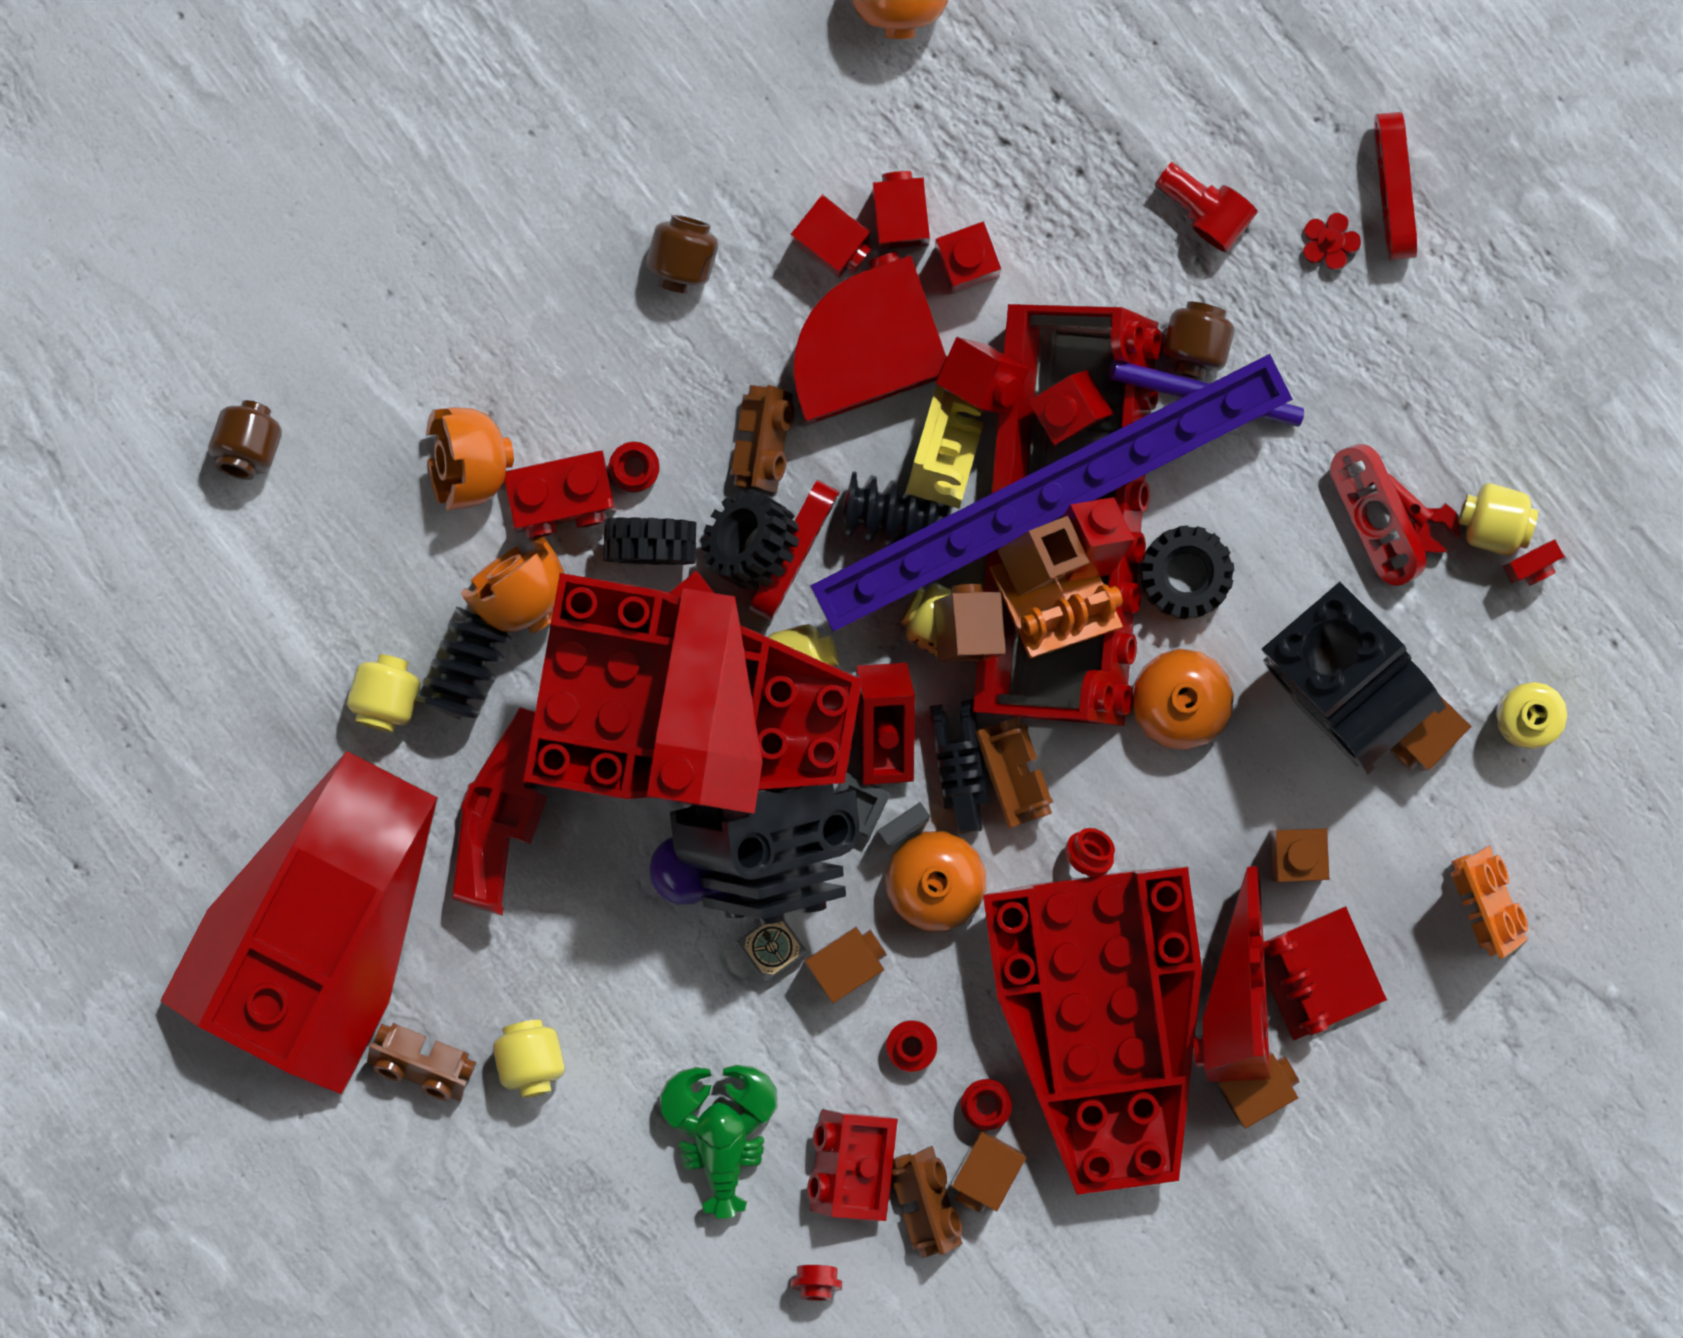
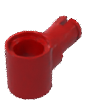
M1171 162L1165 168L1155 183L1156 188L1189 212L1188 218L1194 221L1191 225L1192 229L1206 242L1224 253H1228L1258 213L1255 206L1234 189L1226 185H1222L1219 189L1213 185L1207 188L1174 162Z

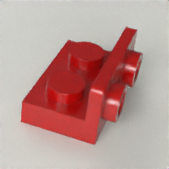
M603 450L506 471L504 480L513 518L511 519L513 530L517 533L526 531L527 539L557 533L555 524L574 520L576 521L577 528L604 523L606 513L616 511Z
M827 1109L821 1110L819 1122L816 1124L813 1132V1145L816 1150L814 1172L810 1175L807 1184L810 1211L836 1218L887 1220L897 1118L843 1113Z

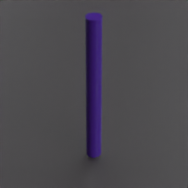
M1113 360L1109 369L1110 380L1181 398L1209 384ZM1286 403L1260 416V418L1299 427L1304 418V408Z

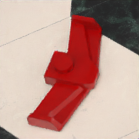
M519 707L475 780L469 783L460 807L462 820L452 899L499 916H503L504 910L502 900L510 839L531 845L548 797L538 791L528 789L531 783L523 781L535 715L534 710Z

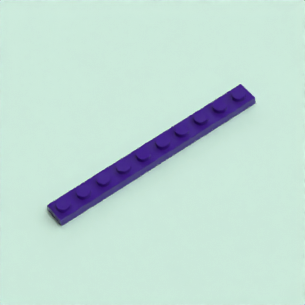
M1268 354L829 575L809 587L831 631L834 632L999 549L1024 533L1062 517L1070 504L1094 501L1290 402L1293 398L1271 354Z

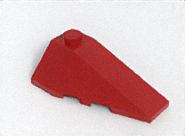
M682 589L647 796L650 798L755 814L763 760L735 596Z
M1257 866L1246 868L1202 1020L1203 1036H1194L1196 1068L1205 1067L1208 1082L1271 1079L1261 879Z

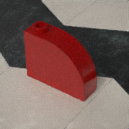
M892 252L869 261L871 269L851 276L836 285L810 312L800 332L794 358L796 394L807 426L937 381L947 356L911 255L900 259L898 252Z

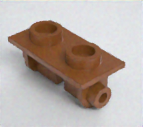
M750 385L748 394H743L738 430L755 434L753 442L736 440L730 472L731 476H735L733 486L746 489H754L756 487L777 494L778 483L783 478L786 470V456L784 454L786 433L791 428L794 420L792 393L771 385H767V387Z
M1019 717L975 731L1008 829L1052 814L1049 804L1054 802L1053 798L1050 797L1041 769L1029 771L1027 762L1036 760L1037 756L1028 733V725L1022 726Z
M392 1023L391 1027L385 1024L380 1025L374 1043L371 1042L367 1058V1064L374 1066L373 1069L377 1074L392 1081H401L404 1078L421 1085L424 1093L438 1100L448 1101L450 1098H453L460 1102L462 1101L467 1082L465 1080H470L477 1063L468 1059L469 1053L436 1040L429 1057L420 1054L426 1036L396 1023Z
M929 1146L913 1155L908 1153L895 1157L893 1159L891 1177L899 1203L901 1205L917 1200L919 1210L903 1214L913 1250L919 1249L921 1258L937 1253L943 1255L963 1244L961 1240V1218L958 1211L951 1207L945 1187L947 1184L946 1169L943 1162L936 1157L933 1146Z

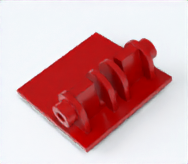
M1346 906L1264 941L1266 980L1293 1041L1308 1034L1312 1036L1328 1029V1026L1387 1000Z

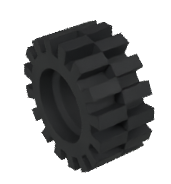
M748 489V493L741 490L735 492V501L727 497L721 502L725 508L722 512L715 509L711 514V517L716 519L713 526L707 524L703 533L710 536V539L702 541V549L708 552L703 558L705 563L710 565L709 569L743 589L747 587L751 590H758L759 583L765 587L773 583L771 574L779 578L785 572L781 567L784 560L789 563L792 562L795 555L788 551L790 547H798L799 538L792 534L799 531L798 523L792 520L795 517L793 513L783 505L756 490ZM757 528L753 542L743 552L748 537Z
M650 517L604 519L603 561L641 565L695 564L697 522L683 519H657Z
M1185 525L1169 529L1157 537L1145 552L1142 564L1140 565L1142 589L1149 597V602L1153 606L1158 607L1161 610L1160 612L1167 616L1172 615L1177 617V619H1195L1204 616L1222 604L1232 588L1234 581L1232 576L1235 569L1234 562H1231L1229 556L1231 552L1227 546L1220 542V537L1215 533L1211 534L1205 531L1206 528L1199 526L1195 528ZM1178 554H1195L1202 559L1206 566V580L1202 587L1194 592L1179 591L1169 582L1167 568L1171 559Z

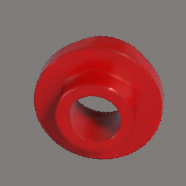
M632 441L620 445L612 453L609 460L611 479L620 489L631 493L642 492L650 488L657 480L660 472V463L656 453L651 447L642 442ZM633 458L640 459L644 463V470L637 477H631L625 472L626 463Z
M1085 828L1071 835L1065 844L1064 850L1067 860L1075 870L1082 874L1100 877L1107 874L1114 864V844L1108 835L1098 829Z
M907 1020L897 1024L889 1033L886 1042L887 1054L891 1062L899 1069L908 1072L920 1071L929 1066L936 1056L938 1047L937 1039L932 1029L925 1023L916 1020ZM907 1037H917L922 1043L921 1051L915 1056H909L902 1050V1043Z
M980 1079L971 1083L965 1089L961 1098V1110L964 1118L971 1126L980 1130H994L1008 1120L1012 1111V1099L1006 1087L1000 1082L993 1079ZM982 1095L993 1096L996 1100L994 1111L989 1114L979 1112L976 1107L978 1098Z
M828 1265L797 1266L796 1278L791 1279V1288L801 1291V1299L829 1301L832 1299V1292L842 1290V1281L837 1279L838 1268Z

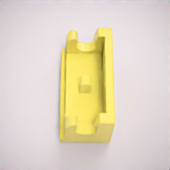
M936 385L905 493L960 509L984 423L971 417H963L958 412H967L974 416H980L982 409L975 407L953 393L946 392V389Z

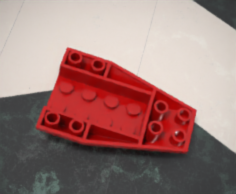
M564 573L559 574L525 767L524 782L623 799L650 798L647 796L681 598L661 590ZM740 625L763 760L758 790L845 783L862 679Z
M346 751L207 909L160 1001L197 1027L293 1076L342 1095L390 1004L438 797Z
M1188 866L1130 870L1109 873L1100 877L1087 876L1036 883L983 894L997 998L1076 1195L1179 1181L1202 976V964Z

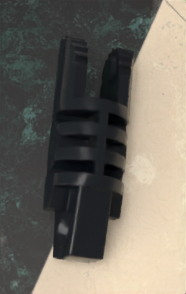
M974 699L961 701L960 720L963 725L965 742L950 744L947 727L948 718L943 705L929 706L944 809L954 808L957 829L960 834L978 832L983 829L980 804L989 803L982 751L975 731H978L976 712H973Z

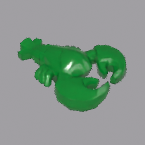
M734 1065L723 1068V1076L735 1077L742 1080L745 1084L742 1090L736 1089L731 1083L724 1084L723 1086L730 1098L746 1112L739 1116L731 1107L718 1102L709 1106L698 1118L692 1114L709 1096L712 1085H704L697 1092H692L690 1087L694 1082L710 1077L711 1071L710 1069L700 1067L679 1071L666 1081L659 1095L661 1115L671 1127L695 1139V1144L679 1141L678 1147L681 1150L679 1153L685 1169H705V1175L708 1178V1184L713 1193L712 1197L702 1203L705 1214L714 1213L717 1219L734 1218L736 1212L745 1211L747 1205L746 1200L735 1194L739 1174L741 1173V1165H760L762 1161L761 1156L764 1151L762 1145L765 1140L763 1136H758L747 1141V1136L768 1122L777 1110V1088L767 1074L755 1067Z

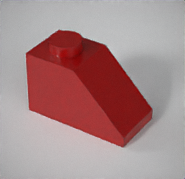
M907 663L856 666V677L862 679L856 715L863 785L914 782L915 693Z

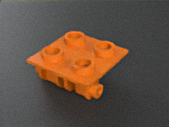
M1003 562L989 568L1030 659L1123 627L1116 612V607L1121 606L1123 603L1122 595L1116 586L1109 588L1106 584H1103L1100 576L1068 581L1065 576L1054 583L1018 596Z
M1489 845L1473 855L1467 854L1452 860L1451 863L1454 871L1450 872L1460 896L1470 892L1474 894L1461 901L1463 906L1475 902L1479 906L1480 910L1468 914L1467 917L1469 920H1473L1483 916L1484 920L1472 924L1480 949L1486 948L1489 957L1498 954L1499 959H1502L1527 941L1525 932H1528L1529 928L1522 907L1519 903L1513 904L1506 884H1509V874L1506 865L1499 855H1493Z

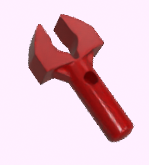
M1389 474L1408 517L1413 522L1414 529L1425 553L1440 554L1446 552L1447 549L1431 537L1430 526L1427 524V521L1432 524L1440 523L1444 525L1446 530L1457 539L1461 536L1457 512L1447 503H1444L1440 508H1427L1398 480Z

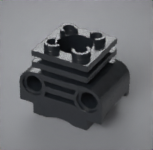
M1340 581L1261 649L1267 656L1263 659V662L1273 679L1290 695L1295 705L1331 739L1341 752L1356 767L1360 766L1367 775L1375 769L1373 763L1432 712L1436 711L1439 714L1446 708L1434 685L1411 660L1412 658L1406 651L1405 645Z
M833 784L758 790L755 814L691 804V807L669 812L673 845L677 858L686 866L716 872L700 877L701 887L722 891L702 897L703 907L724 911L727 918L747 916L754 918L755 924L767 925L785 920L784 913L802 909V913L822 911L827 908V901L846 896L845 886L824 882L843 877V866L821 861L842 856L850 852L856 845L860 824L856 790L846 789L834 793Z

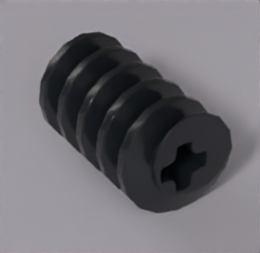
M853 471L841 520H844L845 534L850 537L853 536L860 524L864 525L865 539L871 542L879 530L883 529L885 544L889 546L896 541L900 534H904L905 538L948 516L950 506L943 504L941 507L938 506V502L927 499L919 502L918 497L906 493L903 497H898L897 482L894 480L888 483L882 493L878 492L877 476L873 475L869 477L863 488H860L858 486L857 472Z
M456 606V609L466 618V621H449L448 628L458 639L457 641L441 640L439 644L450 656L449 660H432L431 665L441 674V677L424 678L423 684L433 695L432 697L416 696L415 700L459 720L461 718L476 719L480 713L469 703V700H485L488 696L477 682L478 680L494 681L496 675L485 664L487 661L503 662L504 656L494 647V644H510L513 638L507 632L498 631L488 626L481 620L480 616Z

